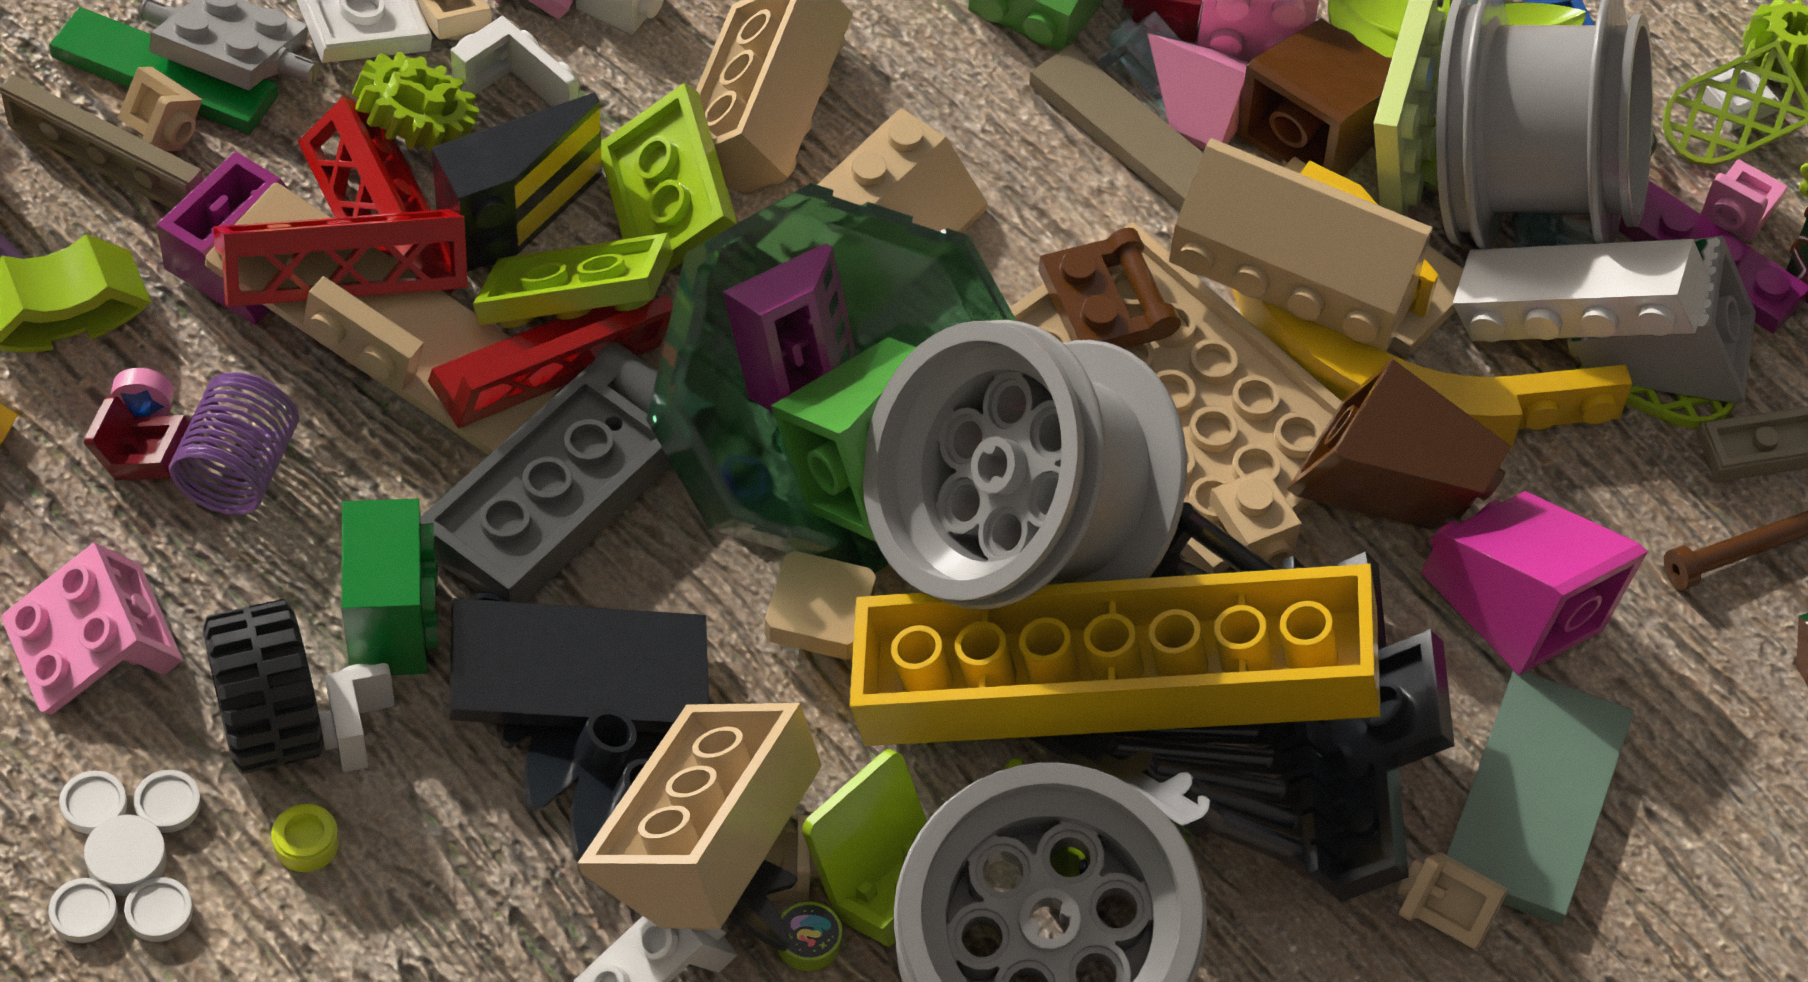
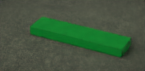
M80 6L49 44L52 58L129 88L138 67H153L202 99L197 115L248 135L253 132L278 98L277 83L263 79L250 91L149 52L151 34Z

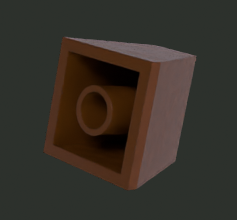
M1320 18L1253 58L1246 66L1237 136L1280 163L1283 160L1288 163L1293 157L1298 158L1305 164L1310 160L1344 177L1375 144L1374 120L1392 58L1381 55L1358 41L1352 33L1339 29Z
M1392 359L1343 399L1287 490L1299 498L1432 530L1450 516H1453L1455 519L1461 518L1477 497L1485 501L1493 494L1505 476L1506 472L1499 466L1510 450L1511 445Z

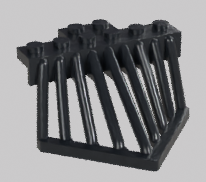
M1184 502L1171 544L1150 578L1212 574L1184 560L1180 556V553L1191 538L1238 572L1278 569L1203 516L1189 502ZM1363 552L1333 566L1371 564L1377 604L1381 717L1026 737L1036 746L1067 764L1096 769L1131 785L1158 806L1175 826L1196 838L1212 833L1306 871L1307 875L1340 902L1409 877L1399 768L1455 746L1444 642L1429 629L1387 647L1379 563L1367 552ZM1294 556L1283 560V569L1306 568ZM1219 744H1249L1270 746L1265 748H1253ZM1242 772L1274 774L1281 776L1277 778H1270ZM1276 831H1279V832H1282V833H1286V834H1289V835L1298 837V838H1300V839H1299V840H1295V839H1293V838H1290V837H1288V836H1285V835H1283V834H1280V833H1278V832H1276Z

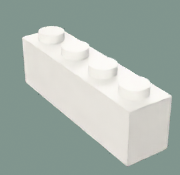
M1693 239L1479 249L1469 251L1453 305L1472 341L1495 342L1519 339L1551 340L1554 338L1576 337L1607 338L1610 336L1696 333L1711 278Z

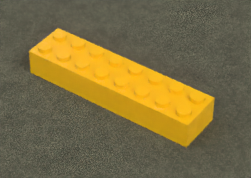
M1371 564L1049 584L1015 604L987 610L954 606L927 593L856 597L850 709L864 746L1381 717L1377 604Z

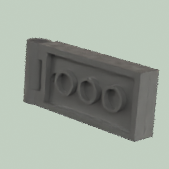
M618 342L608 344L591 364L421 516L422 523H434L435 558H437V563L478 593H493L504 598L507 602L526 603L683 456V447L681 446L685 447L692 444L703 433L711 418V407Z

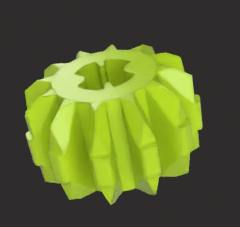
M1774 0L1770 5L1760 4L1753 13L1750 24L1746 26L1742 37L1744 42L1742 49L1748 54L1778 40L1805 89L1808 85V6L1803 5L1802 0H1795L1793 3H1788L1786 0ZM1769 52L1746 63L1764 68ZM1775 56L1771 71L1786 76ZM1780 83L1781 89H1783L1786 85Z

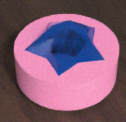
M132 368L120 372L114 378L110 397L118 396L135 417L168 416L171 411L174 388L165 376L154 370Z

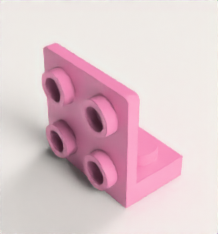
M95 542L2 615V622L38 709L48 715H53L123 660L131 665H142L162 675L167 674L183 661L141 564Z

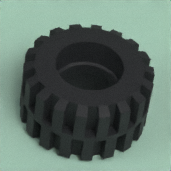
M285 599L206 616L203 635L227 744L234 766L243 775L320 757L323 746L321 722L303 640L295 612Z

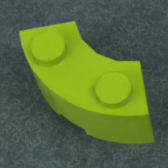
M85 234L69 247L47 256L21 259L2 255L0 257V350L22 353L53 350L51 341L68 338L87 332L89 340H92L118 328L142 312L152 302L131 251Z

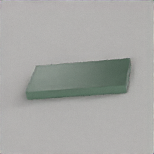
M1513 670L1447 856L1508 888L1509 891L1502 903L1503 905L1562 926L1634 710L1528 672L1518 675Z

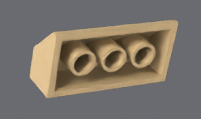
M741 0L732 4L696 88L728 189L751 193L770 184L778 185L784 182L794 171L797 164L796 155L804 136L813 125L812 115L820 95L828 87L830 81L828 75L836 55L841 51L846 41L844 35L853 12L841 0Z
M900 108L753 243L752 278L825 243L833 246L851 332L854 338L987 210V201L946 136Z
M1210 138L1175 224L1169 262L1184 268L1191 274L1204 276L1233 288L1247 297L1257 298L1289 311L1300 319L1313 321L1347 335L1356 342L1366 343L1387 351L1413 302L1433 227Z
M801 704L686 705L579 860L578 866L582 875L660 928L693 929L696 931L721 929L822 767Z

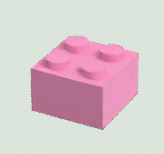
M1202 0L1196 45L1221 51L1242 60L1251 61L1253 58L1314 23L1319 0Z

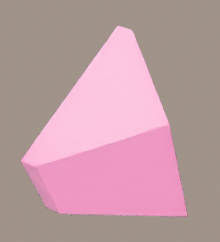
M1147 33L1169 125L1194 146L1205 150L1210 138L1228 145L1238 130L1246 66L1249 62L1221 51Z

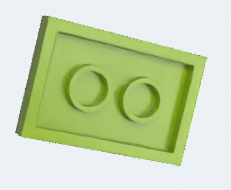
M686 83L681 84L601 141V161L622 238L629 239L668 233L673 256L665 274L738 225L699 93Z
M668 233L498 258L473 303L478 324L499 323L500 327L513 328L527 324L534 317L556 314L559 319H574L589 313L594 308L614 306L618 311L640 308L646 305L649 300H653L673 256Z

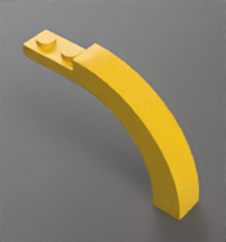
M1232 288L1242 316L1341 401L1390 360L1394 359L1511 445L1510 449L1513 447L1518 429L1543 430L1553 425L1581 422L1600 424L1611 419H1620L1632 386L1626 364L1499 377L1464 376L1440 372L1410 363L1369 344L1356 342L1347 335L1313 321L1300 319L1289 311L1257 298L1247 297Z

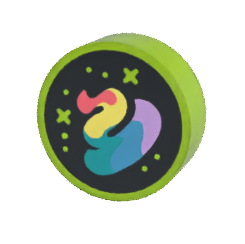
M801 902L783 912L781 918L787 928L791 944L786 951L777 949L782 960L789 966L801 971H817L829 966L839 955L842 944V925L836 913L829 907L817 902Z

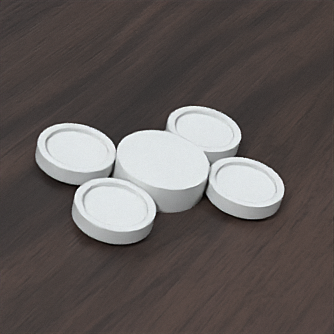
M162 770L149 775L139 784L134 794L136 816L124 815L127 809L125 789L119 779L112 774L103 771H88L72 778L64 786L60 794L59 804L65 822L72 829L90 834L84 848V858L90 878L69 881L62 885L52 896L48 912L55 932L61 938L73 943H88L103 937L111 930L117 919L118 908L114 896L117 895L127 896L124 906L125 917L130 930L137 937L150 942H163L180 935L190 924L193 915V905L190 894L184 885L174 879L161 877L167 864V852L161 833L179 831L195 820L201 808V797L196 782L189 775L177 770Z

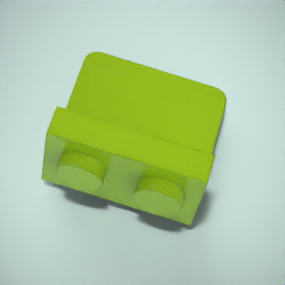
M891 749L884 750L807 817L802 827L803 836L831 907L840 921L887 947L896 942L894 904L901 869L909 849L921 829L927 823L903 755Z

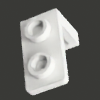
M503 15L475 34L465 36L455 47L450 49L452 77L461 78L464 81L461 91L476 95L509 72H512L552 107L578 98L579 81L573 70L566 63L554 60L540 48L532 34L526 30L520 31Z
M642 916L585 969L574 982H671L689 964L719 973L738 955L724 937L729 931L725 922L721 929L696 931L693 929L660 928Z

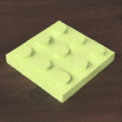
M1437 0L1408 1L1374 120L1380 206L1406 217L1409 206L1418 207L1420 204L1424 186V173L1419 172L1422 160L1431 161L1436 145V127L1432 126L1434 116L1437 114L1441 44L1446 26V12L1438 11Z

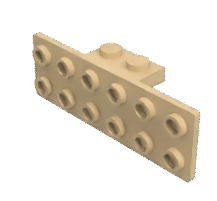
M274 183L235 225L330 217L281 184ZM213 247L206 255L205 266L223 278L222 256ZM371 247L354 264L353 268L368 281L382 280L396 265L397 261L376 247ZM353 249L333 251L345 259ZM324 251L309 252L292 271L308 286L314 285L308 292L307 301L263 304L488 455L564 387L562 386L458 429L428 383L431 369L510 338V336L492 324L479 325L474 312L441 290L354 297L328 279L339 264ZM294 253L273 256L285 264ZM264 256L238 257L240 290L263 289L279 269ZM406 269L398 279L417 276L409 269ZM347 272L339 283L358 282ZM287 277L278 288L298 286Z

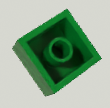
M419 498L342 501L341 610L349 666L355 664L376 665L387 663L391 675L427 674V649H439V622L435 596L439 594L438 563L437 558H435L434 523H422Z

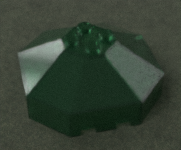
M809 183L685 254L646 421L708 529L788 553L799 551L871 568L873 573H876L889 565L877 542L807 511L774 414L748 397L723 291L827 243L833 246L856 350L855 356L887 337L918 347L936 333L957 324L971 321L1017 320L969 235L949 228L937 231L913 223V216L871 202L858 205L834 197V190Z

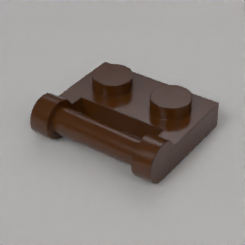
M1130 227L1122 228L1112 233L1106 240L1040 256L1038 271L1071 341H1101L1125 349L1167 338L1180 328L1181 320L1175 307L1165 302L1142 255L1144 244L1136 229ZM1117 265L1122 266L1144 312L1143 315L1130 317L1107 268Z

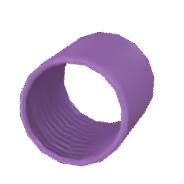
M225 372L212 377L168 466L172 481L184 495L209 510L233 515H243L257 510L300 421L297 407L280 388L258 376L243 372ZM221 386H232L252 391L253 393L265 398L270 403H272L277 409H279L282 412L285 419L287 420V425L285 424L281 416L274 409H272L267 403L257 399L256 397L236 390L216 388ZM231 394L248 399L265 408L279 421L283 429L280 430L276 422L267 414L247 402L230 397H215L214 395ZM274 398H276L286 407V409L290 413L291 418L289 417L284 407L281 404H279ZM218 402H228L238 406L245 407L248 410L260 415L270 425H272L275 430H271L260 419L252 416L251 414L243 410L233 408L227 405H220ZM228 412L241 415L256 423L261 428L255 427L241 420L240 418L233 417ZM225 429L232 430L249 440H245L234 434H231L227 432ZM221 437L228 438V439H230V440H232V441H234V442H236V443L242 445V446L245 447V448H242V447H239V446H237V445H235V444H233V443H230V442L224 440V439L221 438ZM257 439L263 440L266 443H261ZM218 445L227 447L228 449H230V450H232V451H234V452H236V453H238V454H240V455H236V454H234V453H232V452H229V451H227V450H225V449L219 447ZM253 447L260 448L262 451H257ZM250 455H254L258 459H253ZM184 458H188L193 466L213 479L234 486L253 487V490H237L207 480L194 471ZM194 458H198L210 468L223 474L246 479L248 482L231 480L207 470L195 461ZM179 460L185 469L203 484L235 495H255L249 498H234L208 490L185 474L180 467ZM210 460L221 463L235 470L236 472L227 470L219 465H216L212 463ZM245 462L251 463L253 466H248ZM198 491H200V492H202V493H204V494H206V495H209V496H211V497H213V498H215V499L224 500V501H228V502H232V503H241V502H252V503H249V504H246V505H231V504H227V503H223V502H220V501L213 500V499H211V498H209V497H207V496H205V495L199 493Z

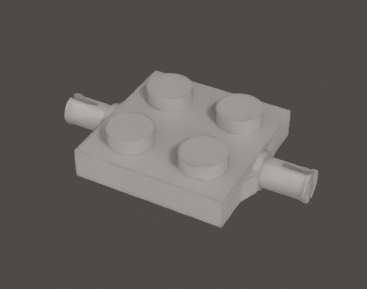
M143 0L140 6L139 18L143 21L146 20L159 25L151 32L149 52L249 91L263 79L277 74L288 75L309 85H312L318 77L320 70L319 62L311 61L295 54L306 45L307 25L287 17L285 13L279 10L263 8L244 0H192L182 8L179 6L174 8L156 0Z

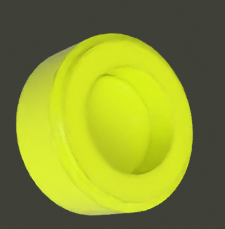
M314 804L292 806L283 811L276 818L272 826L271 838L275 856L283 866L290 870L312 872L321 869L332 861L338 851L339 836L336 821L326 809Z

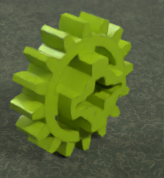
M397 52L394 60L383 53L377 55L375 62L367 60L352 92V96L358 98L355 106L356 110L370 113L367 124L370 127L379 126L381 129H387L385 138L392 140L399 136L405 139L407 148L412 150L415 146H425L432 153L431 148L470 135L479 114V108L473 106L476 99L475 94L461 91L464 85V81L461 78L445 75L447 68L442 65L435 69L428 67L425 57L407 58L402 52Z

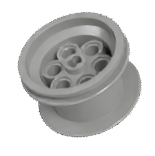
M1453 0L1448 13L1442 43L1436 119L1438 192L1443 225L1448 240L1452 244L1462 245L1468 241L1472 234V238L1479 249H1489L1497 238L1503 213L1590 214L1595 244L1615 243L1621 215L1627 227H1638L1643 217L1647 197L1653 125L1652 47L1646 15L1633 14L1627 25L1623 0H1601L1596 25H1508L1503 0H1478V3L1476 0Z
M1012 320L971 321L957 324L936 333L912 351L896 369L878 400L867 433L863 474V493L868 521L881 552L888 563L904 580L924 593L937 597L951 605L967 609L987 610L1015 604L1049 584L1150 578L1171 544L1183 509L1187 482L1185 436L1174 401L1160 378L1144 361L1119 346L1094 340H1075L1062 343L1055 336L1039 327Z
M1033 763L1001 770L975 781L946 801L930 817L909 849L899 876L894 904L896 952L902 982H1013L1018 977L1024 975L1035 976L1042 982H1077L1076 971L1081 965L1091 961L1101 962L1108 966L1114 975V982H1194L1202 960L1207 929L1206 900L1197 864L1184 838L1167 815L1148 797L1122 780L1096 769L1066 763ZM1073 847L1085 855L1089 866L1080 876L1073 878L1063 877L1056 873L1051 866L1050 858L1052 854L1060 848ZM1006 861L1019 869L1022 880L1016 888L1000 892L993 890L987 885L983 878V873L994 862ZM1109 897L1125 899L1132 906L1134 920L1123 928L1106 926L1097 915V905ZM1042 907H1055L1060 910L1059 921L1069 927L1059 937L1052 939L1043 938L1038 935L1039 923L1030 919L1032 914ZM976 925H986L992 927L999 934L1002 942L1000 948L994 954L987 957H977L965 949L962 943L964 934Z

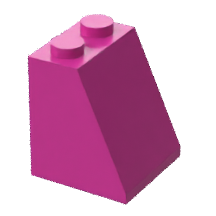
M1524 491L1504 502L1498 499L1489 502L1475 516L1461 523L1453 520L1442 526L1430 541L1432 550L1420 573L1518 675H1521L1604 631L1648 551L1634 540Z

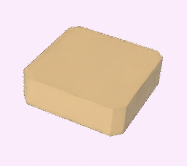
M799 551L786 554L765 616V636L769 642L844 660L853 657L856 597L874 596L876 575L871 568Z

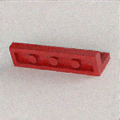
M343 96L297 141L335 218L370 215L371 213L391 214L431 211L395 138L392 140L385 138L387 129H381L379 126L370 127L367 124L370 113L357 111L355 108L357 102ZM338 131L340 141L336 159L327 160L321 147ZM350 172H358L361 177L356 202H349L345 197ZM448 242L428 243L412 263L427 276L451 275L450 246ZM413 244L397 245L394 247L404 255ZM376 247L389 257L392 256L384 247ZM447 289L442 291L451 294L455 289Z
M451 209L213 226L215 251L222 256L225 305L228 307L307 301L308 292L314 285L308 286L292 271L309 252L324 251L339 264L328 279L354 297L468 288L464 216ZM450 242L451 275L427 276L412 262L428 243ZM413 244L404 255L394 247L397 245ZM384 247L399 260L382 280L368 281L353 268L354 264L368 248ZM353 249L345 259L333 251ZM294 253L285 264L273 256ZM264 256L279 269L263 289L240 291L238 257ZM407 268L417 276L398 279ZM347 272L358 281L339 283ZM287 277L298 286L278 288Z
M668 294L634 310L618 311L614 306L591 309L589 313L574 319L558 318L431 369L428 383L459 429L567 385L591 364L601 350L610 343L618 342L637 356L660 347L675 313L676 306Z

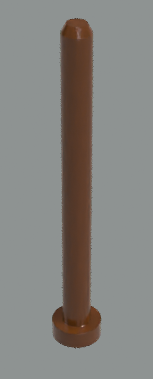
M1808 510L1692 551L1685 545L1670 549L1664 555V568L1668 579L1676 589L1683 591L1697 586L1701 581V574L1807 537Z

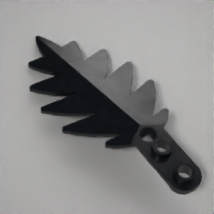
M487 592L478 593L468 598L507 602L504 598ZM601 709L589 717L584 728L504 724L501 733V745L509 749L531 736L524 765V790L527 807L532 812L541 811L577 782L571 805L570 837L574 857L580 860L653 753L650 752L656 750L667 733L638 732L632 721L623 713L613 709ZM763 860L728 917L763 942L780 951H786L791 944L790 936L781 916L767 895L791 889L797 882L796 875L776 864Z

